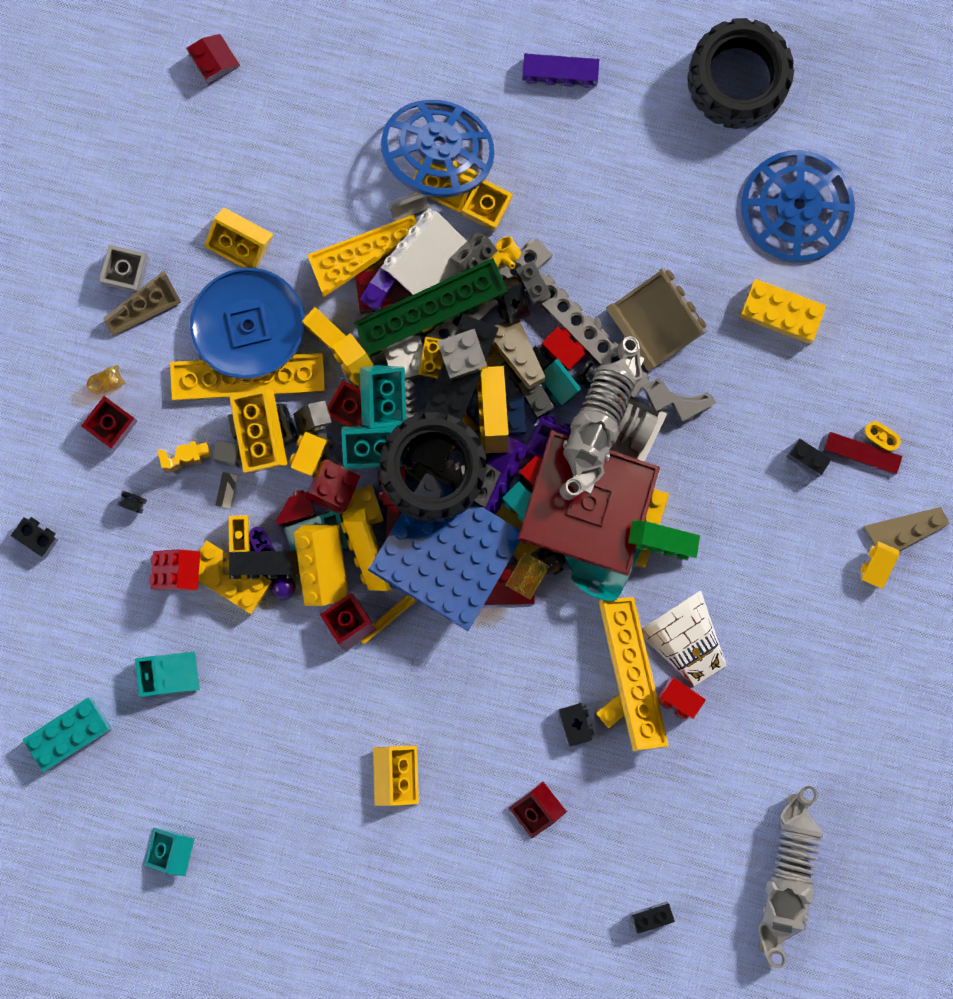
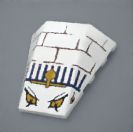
M701 591L641 628L643 638L648 644L661 654L693 686H696L727 666Z

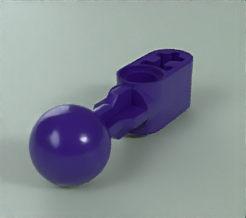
M254 527L250 530L249 539L255 551H263L266 548L275 551L267 532L263 528ZM255 533H263L261 539L263 543L268 542V544L261 545L257 539H254ZM278 575V579H273L271 584V592L279 600L290 599L296 590L294 581L291 578H284V575Z

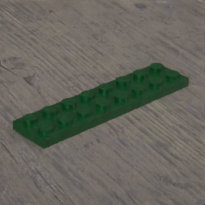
M491 258L354 322L366 354L370 358L509 294L494 258Z

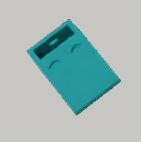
M332 511L284 528L290 551H296L294 532L302 525H339L342 551L349 549L346 533L344 534L341 527L342 520L340 514Z
M195 651L135 658L139 697L200 690Z

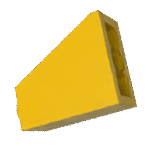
M316 307L302 320L305 328L335 354L336 352L332 346L346 337V335Z

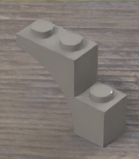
M659 378L642 387L651 407L656 411H661L668 408L669 404H671L677 417L682 421L691 420L695 414L709 410L716 403L713 396L708 392L689 397L677 395L669 391L665 383Z

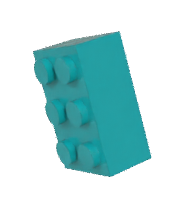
M366 426L342 427L343 468L379 467L382 448L387 437L397 426L373 429ZM400 459L399 466H402V459Z

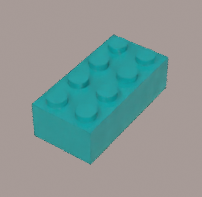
M88 697L22 740L41 771L47 772L110 732L112 728L93 698Z

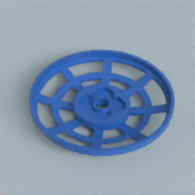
M422 100L400 108L387 121L381 139L382 156L393 176L411 190L433 197L459 196L477 188L488 176L494 161V143L484 123L464 107L442 100ZM427 105L448 107L454 109V111L450 113L442 110H429ZM418 107L421 111L408 119L406 123L394 121L400 114L409 109ZM461 113L477 123L483 132H474L473 128L464 119L459 117ZM432 115L447 116L449 119L446 123L435 122ZM421 117H424L428 123L422 128L411 125ZM458 121L468 132L459 133L453 125ZM390 127L401 129L399 137L400 148L389 152L388 148ZM406 132L416 134V143L406 146ZM472 139V154L462 148V140ZM478 139H488L489 157L486 164L477 158L479 150ZM435 141H441L444 145L439 146L435 144ZM418 150L419 154L425 159L423 164L417 162L410 153ZM404 155L409 164L419 170L415 179L413 180L404 174L394 163L393 159ZM459 155L468 160L462 166L454 168L452 161ZM432 163L445 164L447 170H434L429 167ZM472 164L482 170L472 181L464 185L459 184L457 175L465 172ZM427 174L435 177H449L452 187L436 188L421 183Z
M789 150L769 157L752 172L743 190L741 212L749 236L764 252L783 261L795 263L809 262L828 255L845 239L854 219L855 200L847 177L831 160L811 151ZM797 155V165L785 167L776 173L767 166L779 158ZM805 156L819 159L831 166L833 170L824 175L815 168L805 166ZM762 171L769 179L762 189L760 198L748 199L752 183ZM797 171V181L786 184L780 178L781 175L788 172ZM805 172L812 173L821 180L814 186L804 182ZM838 175L847 188L849 204L839 203L837 191L831 182ZM773 182L781 189L777 199L766 198L768 189ZM826 185L831 192L833 202L822 201L819 191ZM802 200L804 208L797 209L794 206V201ZM748 206L760 207L761 217L767 227L760 235L756 233L750 221ZM766 206H776L779 217L773 223H771L767 215ZM822 209L833 210L826 226L818 218ZM838 211L849 212L845 228L840 236L835 239L829 230L836 221ZM784 222L789 226L795 227L794 237L780 232L778 228ZM813 224L819 231L812 236L802 237V227ZM773 233L781 240L794 243L793 255L777 251L764 241ZM822 236L829 243L827 248L817 253L800 255L801 244L813 242Z

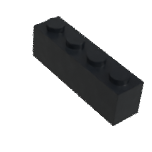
M297 551L223 552V575H229V579H241V575H248V579H260V575H266V579H278V575H284V578H296V574H300Z

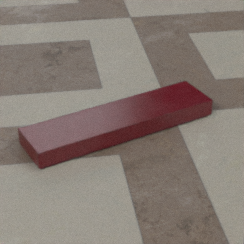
M829 432L824 451L895 475L898 473L903 457L833 432Z

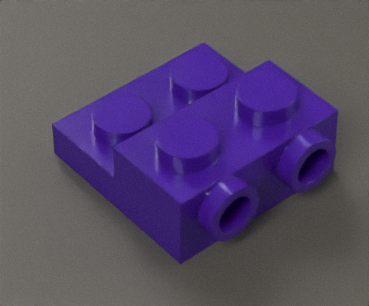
M550 415L542 416L528 444L526 454L533 457L537 456L538 458L543 457L550 431L553 430L570 436L571 425L567 423L561 425L556 422L557 419Z

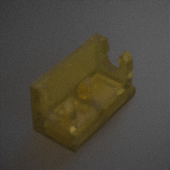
M524 552L505 586L531 599L550 566Z

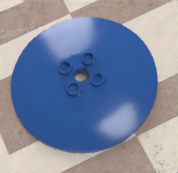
M239 268L219 275L203 288L192 308L190 332L193 344L200 357L215 371L236 379H256L276 372L292 359L303 339L305 325L302 320L305 316L301 301L295 290L280 276L259 268ZM248 321L254 323L251 330L243 328L244 324Z

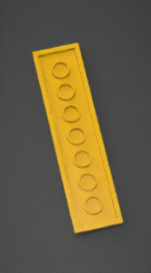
M323 353L294 355L281 369L256 379H236L225 376L211 368L204 360L170 362L172 401L229 398L261 389H271L274 391V395L325 392Z
M634 597L618 598L615 601L600 600L598 602L633 752L666 748L669 744Z

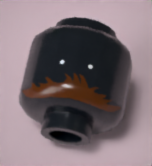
M542 549L538 553L537 562L545 574L553 573L557 575L564 570L563 566L566 560L562 554L547 549Z

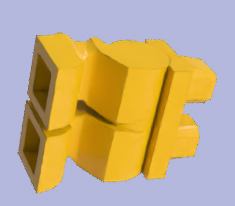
M195 441L189 442L190 445H179L172 459H170L166 451L157 450L162 469L165 472L174 473L176 470L181 469L183 464H202L201 459L211 457L207 442L197 445Z

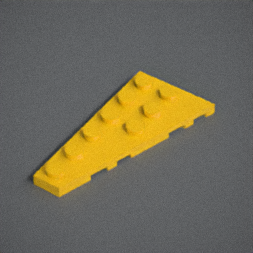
M414 215L307 254L323 297L396 249L397 244L403 241L410 228L417 223Z

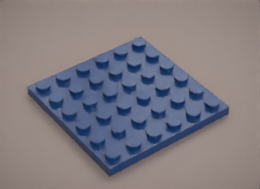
M425 473L414 493L424 498L437 499L448 496L455 490L430 474ZM474 502L462 514L442 522L428 523L417 521L401 513L368 571L468 632L520 542V540H517L520 530Z

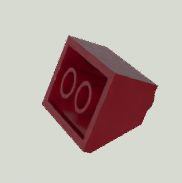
M506 565L484 605L535 604L534 565Z

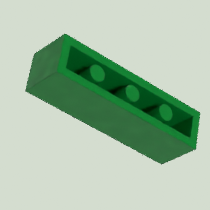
M632 520L628 543L636 545V549L647 550L649 548L651 553L661 554V552H664L663 556L675 557L677 555V559L688 561L689 558H697L700 535L647 521Z

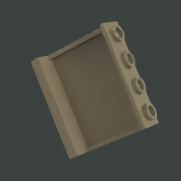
M661 268L651 278L617 302L611 303L606 307L625 338L631 336L639 342L640 356L644 358L643 365L647 371L653 370L708 332L705 328L707 327L705 321L696 315V308L691 301L688 302L684 297L686 294L680 285L677 286L673 281L675 279L673 273L665 268Z

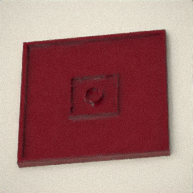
M551 430L517 540L628 576L636 553V545L628 543L632 520L645 521L660 467L609 450L610 458L603 465L604 474L594 484L591 494L588 495L582 492L572 500H565L560 495V488L565 482L573 478L570 465L563 455L565 449L563 444L565 440L568 441L569 436ZM568 486L569 491L574 493V489Z

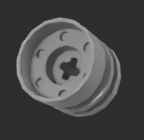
M628 403L618 427L619 435H622L619 443L623 444L627 438H630L629 448L641 453L655 428L658 417L645 412L642 418H639L640 408L636 407L633 414H631L633 405Z

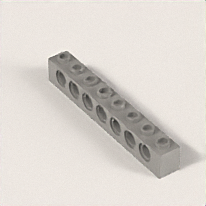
M538 238L534 241L531 239L523 246L525 249L514 262V268L527 264L524 257L531 255L534 257V262L539 270L552 259L553 254ZM505 265L499 269L503 280L513 277L510 273L511 269ZM493 300L478 307L476 313L471 314L468 312L465 315L482 321L499 306L497 300ZM454 319L424 335L443 340L439 336L442 330H447L450 333L449 337L455 335L458 326L454 325Z
M542 273L541 276L548 290L553 291L555 296L552 299L539 303V305L561 328L569 332L575 342H579L584 347V351L598 365L609 364L613 358L620 360L617 354L618 344L616 342L613 344L608 339L609 335L603 329L599 330L595 326L596 322L591 316L588 315L586 317L581 312L583 310L577 302L573 303L568 298L569 294L563 288L559 289L555 285L556 281L549 274L546 276ZM560 304H565L568 307V310L566 312H560L557 306ZM577 317L581 320V324L574 326L571 323V319ZM592 331L595 337L591 340L586 339L584 333ZM604 344L607 346L608 351L600 353L597 347ZM643 370L641 380L635 385L631 393V399H634L643 390V386L650 383L648 374Z

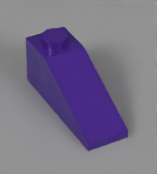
M380 268L361 296V303L376 312L379 311L397 280L387 271Z

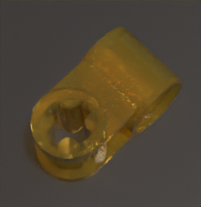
M115 365L90 376L87 380V387L93 394L98 395L119 388L126 384V382L122 380L119 365ZM94 381H101L100 388H92V383Z

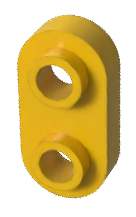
M870 422L864 429L866 438L886 451H894L900 446L901 439L899 435L880 422ZM872 428L876 429V435L871 434ZM887 439H891L893 444L888 445Z

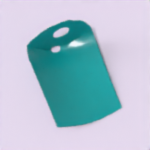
M636 549L630 573L641 552L640 549ZM578 560L571 575L572 581L588 595L606 601H615L619 598L629 575L625 576ZM593 581H598L599 586L593 584ZM588 588L595 589L598 594L590 592Z

